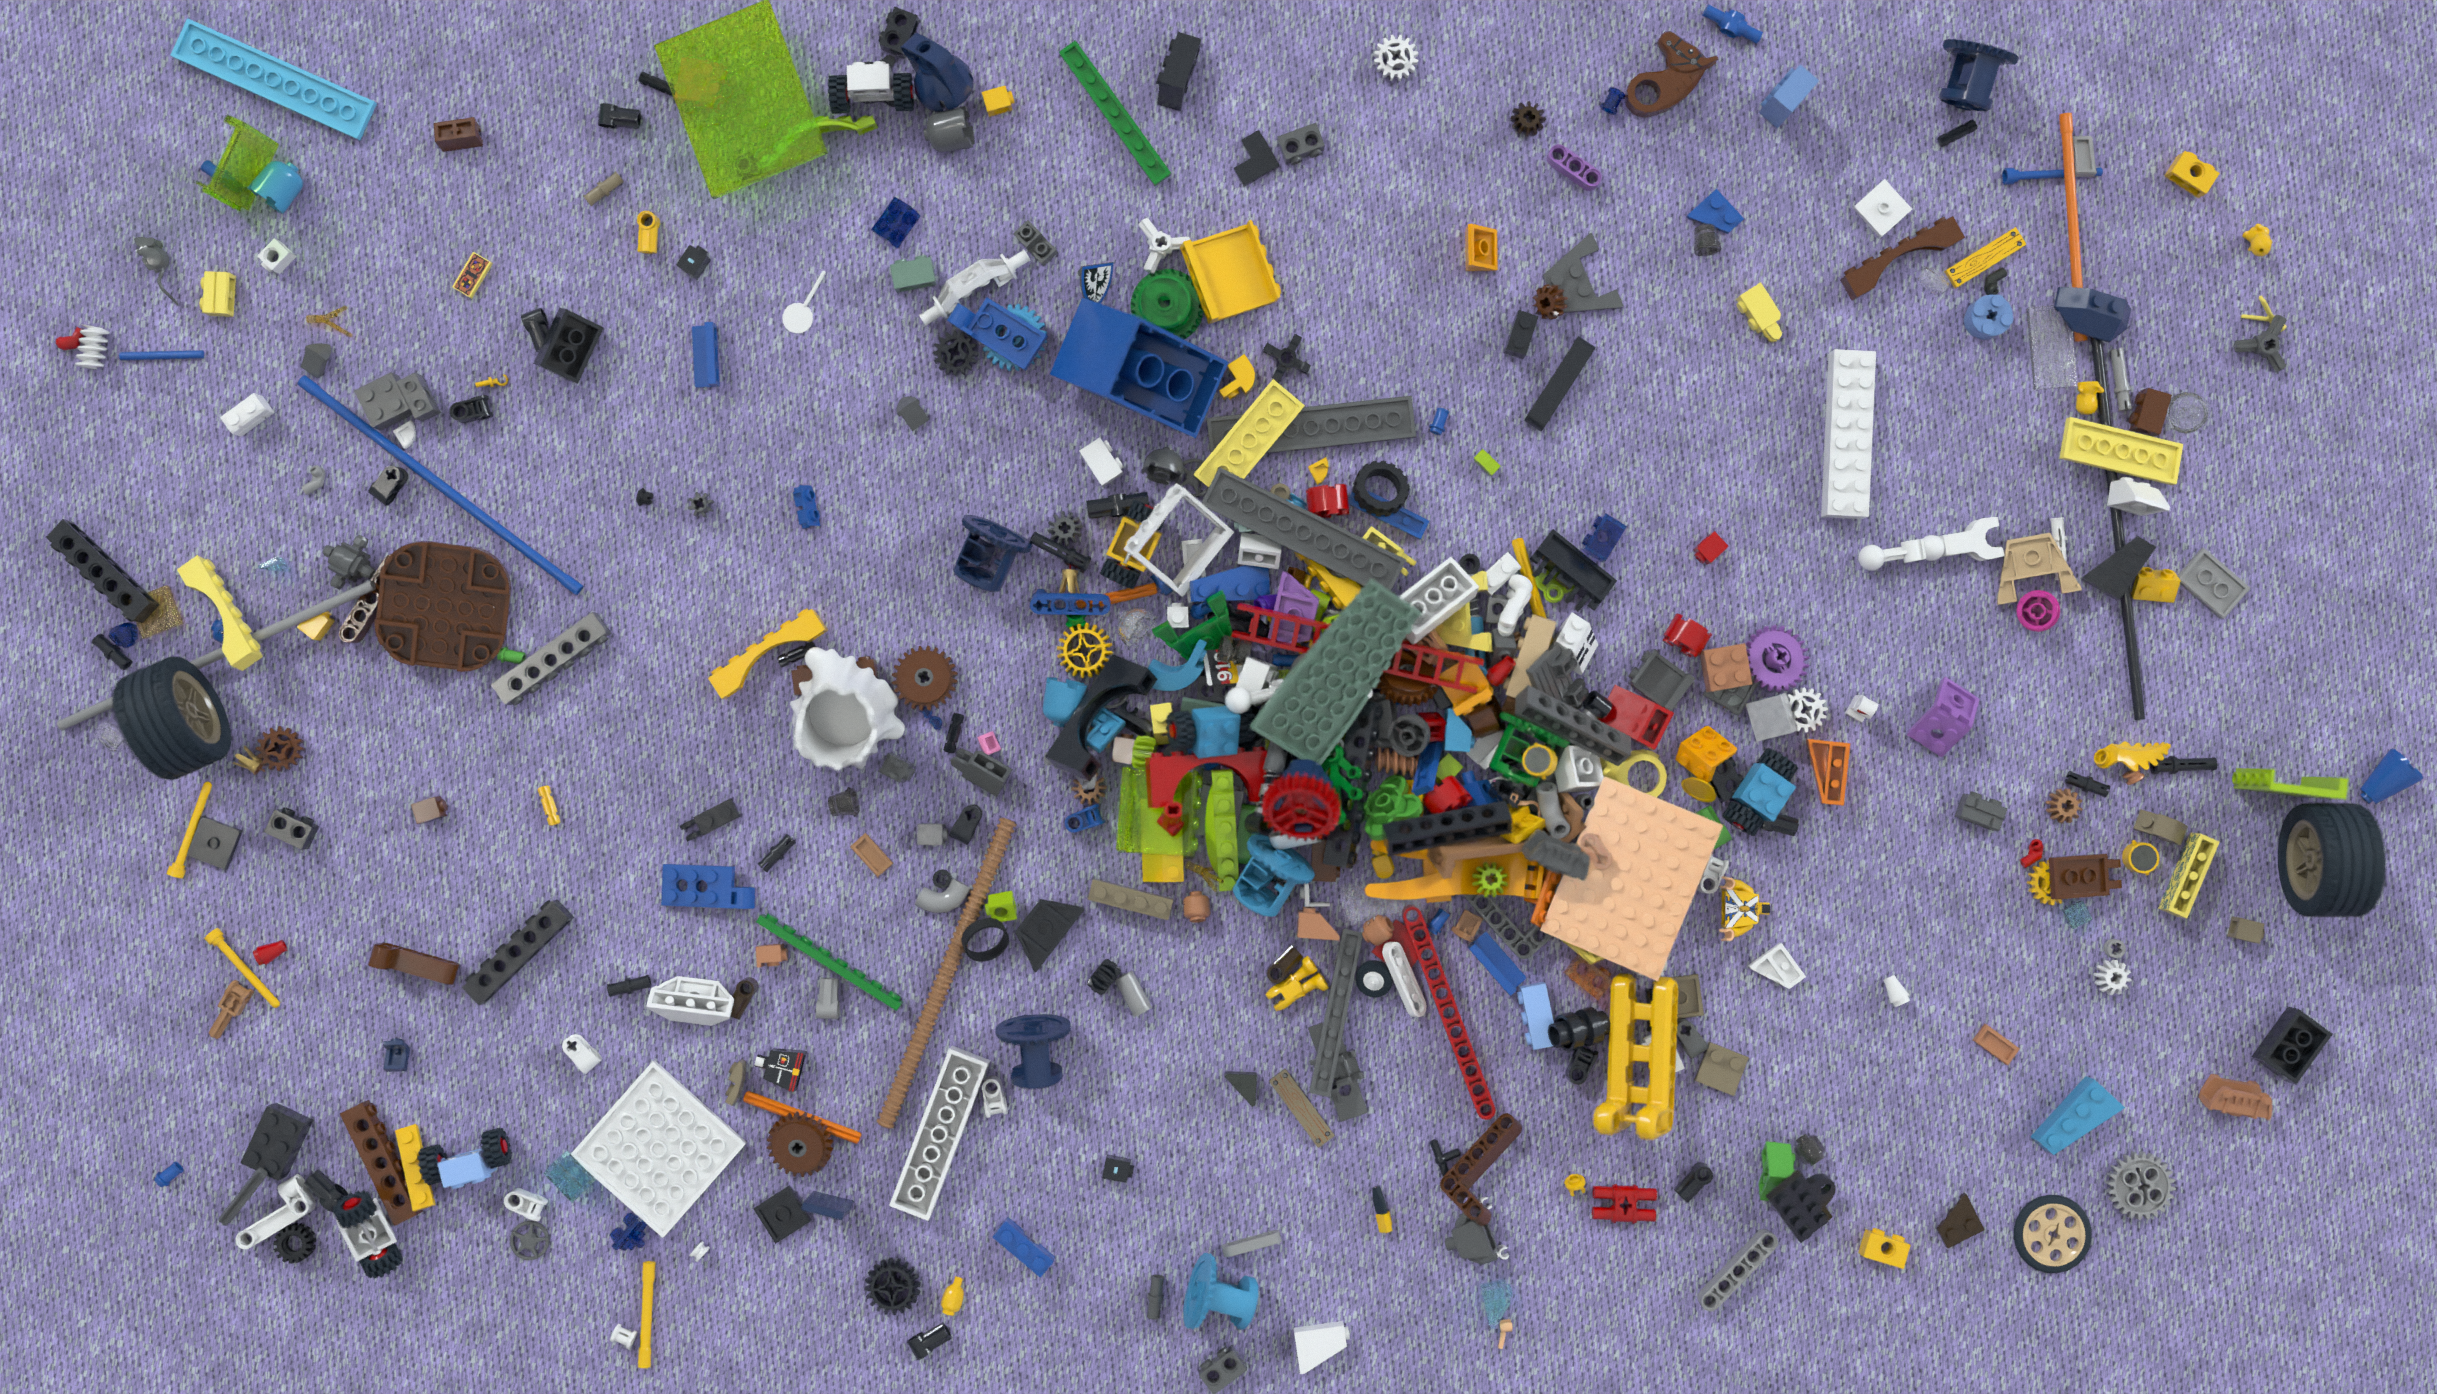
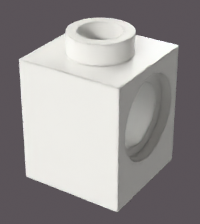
M274 238L257 257L263 261L261 265L270 273L274 271L280 274L297 256L282 242ZM278 254V260L273 262L274 255Z

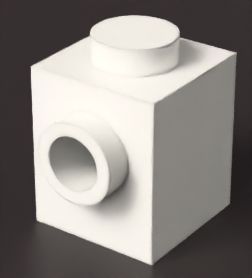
M1172 603V607H1167V621H1169L1173 629H1189L1188 607H1184V603Z

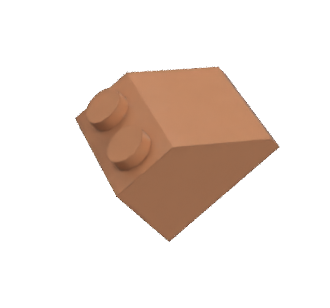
M1303 906L1302 910H1298L1297 938L1339 941L1340 936L1321 913L1316 911L1315 907Z

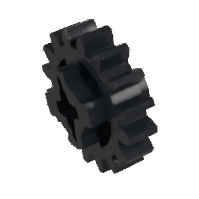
M954 331L952 336L946 332V338L939 337L941 343L934 344L938 349L933 352L934 356H938L934 362L935 364L941 363L939 366L941 371L946 368V375H949L951 371L955 377H957L959 371L965 375V369L967 368L971 371L972 367L970 364L977 363L973 356H978V352L973 351L977 346L975 343L970 344L972 341L970 336L965 339L964 332L960 336H958L957 331ZM951 341H955V342H954L953 344H951V345H946L947 343H949V342H951ZM964 343L969 349V354L963 351ZM958 349L960 355H955L953 358L951 352H955ZM942 353L948 357L947 364L943 361ZM965 362L963 365L956 367V364Z

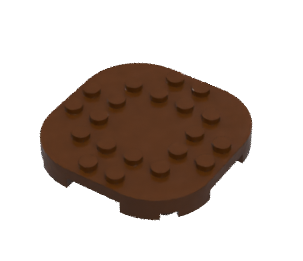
M415 541L398 548L386 559L379 576L380 588L375 632L380 645L384 647L392 658L411 666L420 665L465 672L479 669L496 657L506 639L511 598L509 574L496 556L477 547L434 541Z

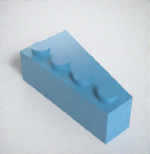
M2085 1076L2030 1137L2046 1152L2055 1155L2125 1107L2095 1079Z

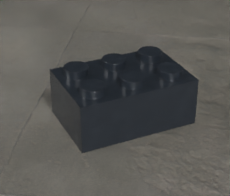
M559 307L534 364L578 384L604 327Z
M2287 1007L2251 1057L2284 1081L2297 1084L2333 1034L2300 1009Z
M279 1103L266 1106L240 1163L254 1170L262 1167L268 1171L269 1177L277 1181L287 1177L312 1125L313 1119Z

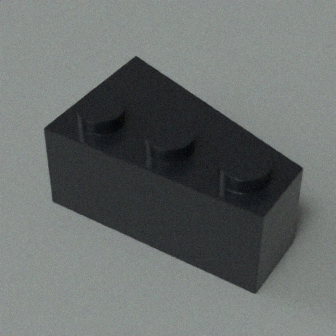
M1181 32L1177 33L1176 39H1171L1168 51H1171L1170 55L1165 56L1162 66L1165 69L1163 73L1159 72L1156 82L1159 85L1158 105L1181 111L1183 96L1187 92V85L1190 76L1193 74L1202 39Z
M2137 536L2081 577V579L2116 601L2120 600L2154 552L2156 546Z

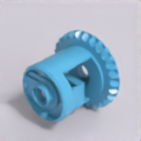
M1252 835L1247 842V848L1252 857L1233 886V893L1237 900L1249 910L1262 916L1273 917L1279 913L1295 885L1311 882L1315 872L1309 862L1294 849L1279 850L1272 846L1268 836ZM1275 874L1277 877L1287 880L1284 887L1278 883L1275 885L1274 889L1280 892L1278 897L1267 888Z
M1203 1253L1193 1268L1185 1294L1183 1308L1185 1327L1193 1330L1198 1328L1208 1311L1213 1310L1230 1315V1322L1237 1329L1244 1330L1251 1323L1256 1311L1259 1296L1257 1280L1254 1277L1243 1276L1238 1285L1217 1280V1267L1214 1256L1209 1253Z

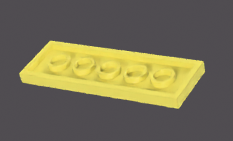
M1273 379L1193 475L1208 488L1219 467L1245 479L1305 405Z
M2069 417L2066 418L2059 459L2175 485L2178 479L2183 444Z

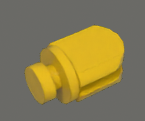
M1371 850L1372 854H1375V856L1371 857V863L1376 875L1382 879L1389 878L1395 868L1391 856Z

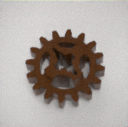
M278 726L277 731L274 728H270V734L263 732L262 734L265 738L263 740L258 739L257 741L261 743V746L255 748V750L261 751V754L257 755L258 759H264L261 764L264 766L269 764L268 769L274 770L276 767L279 772H282L283 767L291 770L290 764L297 766L296 759L303 758L299 752L305 750V748L299 746L303 743V740L296 739L299 734L297 732L291 734L292 729L287 728L284 732L281 726ZM280 736H287L291 740L283 741ZM279 745L284 746V748L281 749L282 753L276 751L279 749ZM277 757L280 762H273L270 758Z

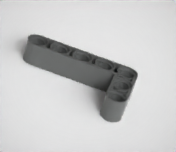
M1461 894L1508 948L1521 959L1531 957L1553 937L1543 932V938L1536 941L1533 938V934L1541 928L1533 925L1522 934L1489 896L1485 897L1487 901L1485 907L1478 908L1476 901L1479 897H1484V895ZM1495 912L1499 913V922L1491 923L1490 916ZM1507 928L1514 930V936L1510 939L1504 937V931ZM1526 944L1528 946L1527 952L1522 955L1519 954V945Z

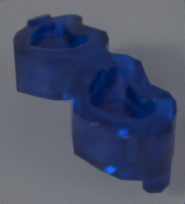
M924 707L923 712L919 710L925 718L929 719V723L933 725L935 730L942 729V719L932 716V710L928 711L927 707Z

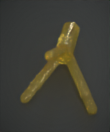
M343 306L325 315L306 316L307 323H325L349 337L353 336L352 333L329 321V319L337 317L338 313L347 310V306Z
M1187 862L1185 868L1201 875L1214 892H1217V888L1209 878L1219 883H1224L1223 879L1209 873V871H1214L1212 867L1204 868L1193 862Z

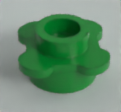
M1066 615L1068 618L1066 627L1070 628L1073 626L1077 628V624H1081V627H1084L1087 615Z

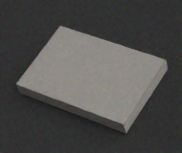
M2204 547L2195 554L2177 575L2181 580L2180 584L2220 619H2225L2250 590L2246 583Z

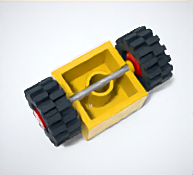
M1133 500L1127 516L1122 518L1106 555L1121 561V563L1107 558L1100 572L1101 575L1122 586L1134 589L1140 573L1129 566L1145 572L1147 568L1124 550V547L1127 545V541L1140 529L1141 523L1152 514L1154 507ZM1166 518L1139 551L1149 562L1163 534L1157 530L1161 531Z

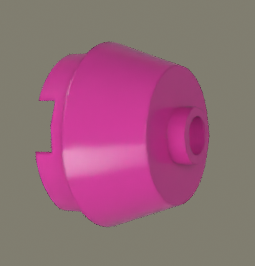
M2035 590L2028 592L2020 599L2016 612L2019 622L2025 628L2041 632L2050 629L2056 624L2060 616V606L2057 599L2049 592Z

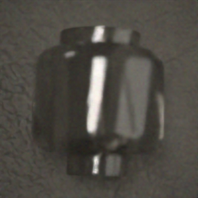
M1804 1134L1796 1140L1798 1144L1794 1147V1151L1803 1164H1810L1812 1166L1825 1158L1823 1154L1826 1152V1149L1816 1135L1808 1137L1807 1134Z

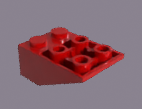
M1614 685L1607 698L1612 702V708L1607 716L1597 720L1630 736L1634 742L1650 750H1655L1674 713L1648 699Z

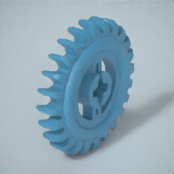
M1011 304L1008 305V311L1048 335L1046 331L1041 330L1046 326L1045 323H1038L1042 317H1034L1036 314L1035 310L1028 312V306H1024L1021 310L1020 304H1017L1015 309H1013ZM1001 326V327L998 328V330H997V335H998L999 337H1000V332L1002 331V329H1003L1005 326ZM1017 337L1014 346L1019 348L1023 346L1024 338ZM987 346L983 348L984 352L990 351L987 354V359L993 358V365H997L1000 362V369H1004V366L1007 365L1008 371H1011L1013 366L1017 371H1020V367ZM1041 347L1039 351H1045V349ZM1037 353L1035 357L1041 359V356Z

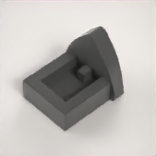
M316 343L305 346L301 368L316 378L321 377L330 358L331 345Z
M906 396L900 399L896 412L899 417H903L910 429L914 431L926 423L929 418L920 407V402L917 398Z

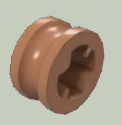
M2138 767V771L2129 770L2122 775L2123 778L2127 779V785H2132L2145 777L2143 773H2140V767Z

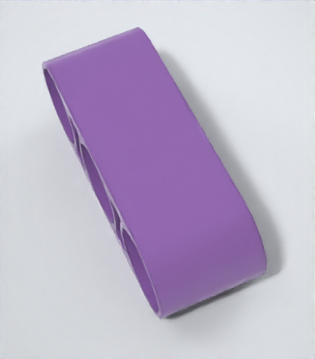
M1561 144L1554 145L1547 155V162L1551 167L1584 190L1592 191L1599 185L1602 178L1600 171ZM1554 152L1560 153L1561 156H1562V159H1561V160H1556V159H1554L1553 156H1552V153H1554ZM1570 164H1575V165H1577L1578 168H1579V171H1577V172L1571 171L1570 168H1569V165H1570ZM1586 176H1593L1596 182L1594 184L1588 183Z

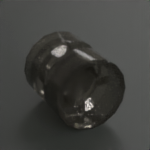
M1222 635L1217 652V661L1225 663L1233 661L1234 665L1243 667L1246 658L1250 657L1252 641L1243 639L1236 641L1235 637Z

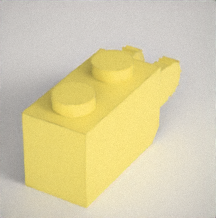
M1760 282L1736 299L1738 302L1736 305L1742 314H1746L1749 319L1747 321L1748 325L1753 331L1756 330L1757 333L1762 331L1769 342H1776L1782 336V330H1780L1777 324L1781 313Z
M1372 526L1363 536V539L1406 559L1408 564L1414 566L1417 563L1405 554L1402 548ZM1403 567L1400 573L1407 576L1409 572Z

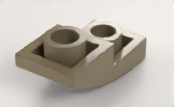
M741 1059L738 1063L734 1062L729 1070L731 1075L728 1080L735 1083V1085L731 1084L725 1095L728 1097L725 1102L731 1106L737 1102L745 1082L746 1060Z

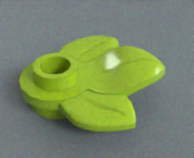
M1548 570L1546 574L1541 572L1535 578L1537 587L1543 591L1546 601L1550 603L1561 601L1564 594L1571 592L1575 587L1573 585L1568 591L1555 580L1559 575L1558 572L1545 586L1542 584L1543 579L1550 572ZM1551 589H1555L1557 591V595L1555 597H1552L1550 595Z

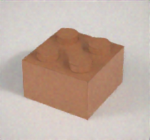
M1745 643L1703 650L1700 654L1706 692L1752 685Z

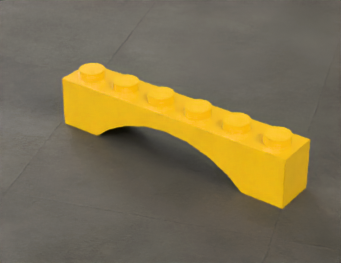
M808 608L802 610L797 614V619L792 622L791 620L786 621L780 626L781 629L776 633L772 631L763 637L764 641L758 645L754 643L747 647L745 654L742 656L738 654L728 660L730 664L724 668L719 666L711 672L712 676L708 679L721 699H727L743 688L745 679L752 666L769 650L789 642H811L827 632L828 629L816 611L813 609L808 610Z

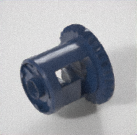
M1959 39L1944 40V50L1950 52L1956 59L1947 88H1942L1940 91V101L1962 110L1989 111L1993 100L1989 97L1999 66L2004 64L2015 65L2019 57L2012 52L1987 44Z
M964 515L962 524L969 530V533L954 565L953 572L958 578L974 587L989 592H999L1017 552L1028 553L1033 545L1022 535L996 522L975 515ZM980 536L985 537L987 540H990L991 542L989 543L981 539ZM997 547L1006 551L1002 560L995 559L994 564L999 567L994 574L980 566L989 565Z
M1052 1014L1022 1015L1007 1019L996 1026V1036L1002 1042L1013 1044V1046L1020 1045L1021 1064L1012 1068L1013 1071L1010 1076L1012 1084L1023 1089H1041L1053 1086L1063 1078L1062 1066L1058 1063L1050 1062L1049 1043L1058 1041L1069 1034L1071 1023L1068 1019Z

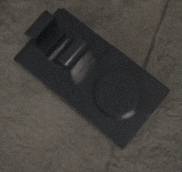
M1125 701L1119 709H1116L1114 714L1126 722V728L1139 736L1151 735L1153 726L1147 719L1136 716L1138 712L1137 707L1132 712H1128L1126 708L1129 702Z

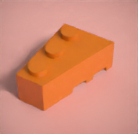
M1806 739L1820 803L1844 806L1850 743Z

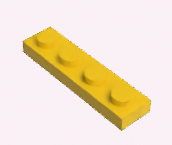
M414 1124L395 1130L412 1210L416 1212L435 1206L432 1186L424 1182L422 1173L420 1174L419 1171L420 1167H418V1152L423 1148L418 1125Z

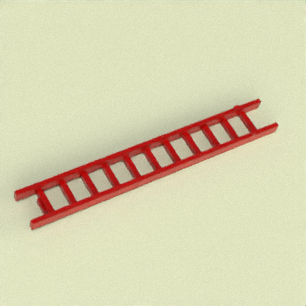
M1239 603L1237 609L1252 612L1255 615L1254 618H1251L1249 627L1251 634L1234 630L1232 637L1299 653H1307L1310 648L1297 645L1301 624L1316 627L1312 646L1319 639L1321 629L1327 630L1331 624ZM1260 614L1275 618L1271 639L1256 635ZM1281 619L1295 622L1291 643L1276 640ZM1402 641V647L1396 652L1393 667H1388L1387 670L1384 669L1383 671L1476 694L1478 687L1460 683L1465 662L1483 666L1484 659L1416 643L1413 645L1411 642ZM1403 648L1418 651L1414 672L1398 669ZM1423 653L1439 656L1434 677L1419 674ZM1444 657L1459 660L1455 682L1439 678Z

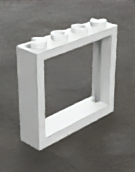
M1176 483L1167 491L1164 499L1154 507L1148 519L1141 523L1140 529L1127 541L1124 550L1173 591L1183 597L1190 588V581L1196 580L1234 531L1185 488ZM1183 497L1216 527L1172 581L1144 558L1139 551Z

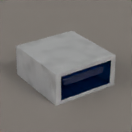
M1786 693L1746 704L1757 742L1797 731Z

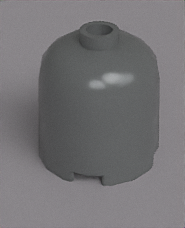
M963 106L937 112L928 118L927 128L923 130L924 137L936 151L948 152L973 148V144H975L973 126H968L967 118L970 117L967 107Z

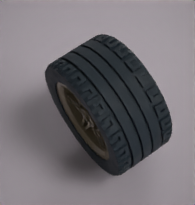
M176 656L167 657L122 677L116 683L112 693V704L119 730L134 756L152 774L162 779L175 780L223 759L229 752L231 730L225 709L211 683L196 666L186 659Z
M2302 803L2292 808L2282 824L2278 842V871L2283 893L2292 909L2306 917H2362L2371 912L2377 905L2385 883L2386 851L2380 826L2369 809L2357 803Z

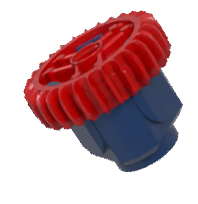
M1299 759L1291 761L1288 769L1284 770L1279 781L1275 779L1273 784H1269L1262 801V814L1264 815V821L1268 822V827H1273L1274 832L1280 831V836L1288 835V840L1294 837L1296 841L1299 838L1304 839L1305 842L1307 838H1311L1314 841L1316 836L1322 839L1323 834L1328 835L1330 831L1334 830L1340 817L1341 803L1339 795L1335 793V788H1333V782L1326 775L1322 766L1313 760Z

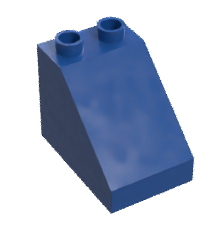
M1082 298L1050 375L1196 438L1229 362L1140 317Z

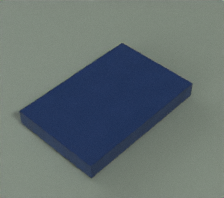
M813 1191L803 1202L801 1210L843 1220L852 1209L854 1201Z

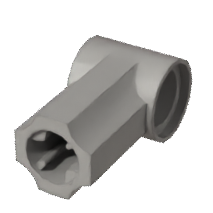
M820 978L816 1018H839V978Z

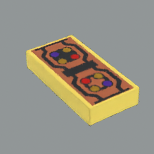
M473 252L452 287L473 298L493 263Z

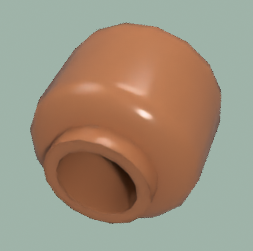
M1201 891L1190 892V896L1185 897L1183 900L1184 917L1192 923L1206 921V918L1211 914L1209 897L1202 895Z
M1376 915L1363 924L1364 931L1362 935L1366 942L1380 945L1393 936L1394 926L1387 916Z

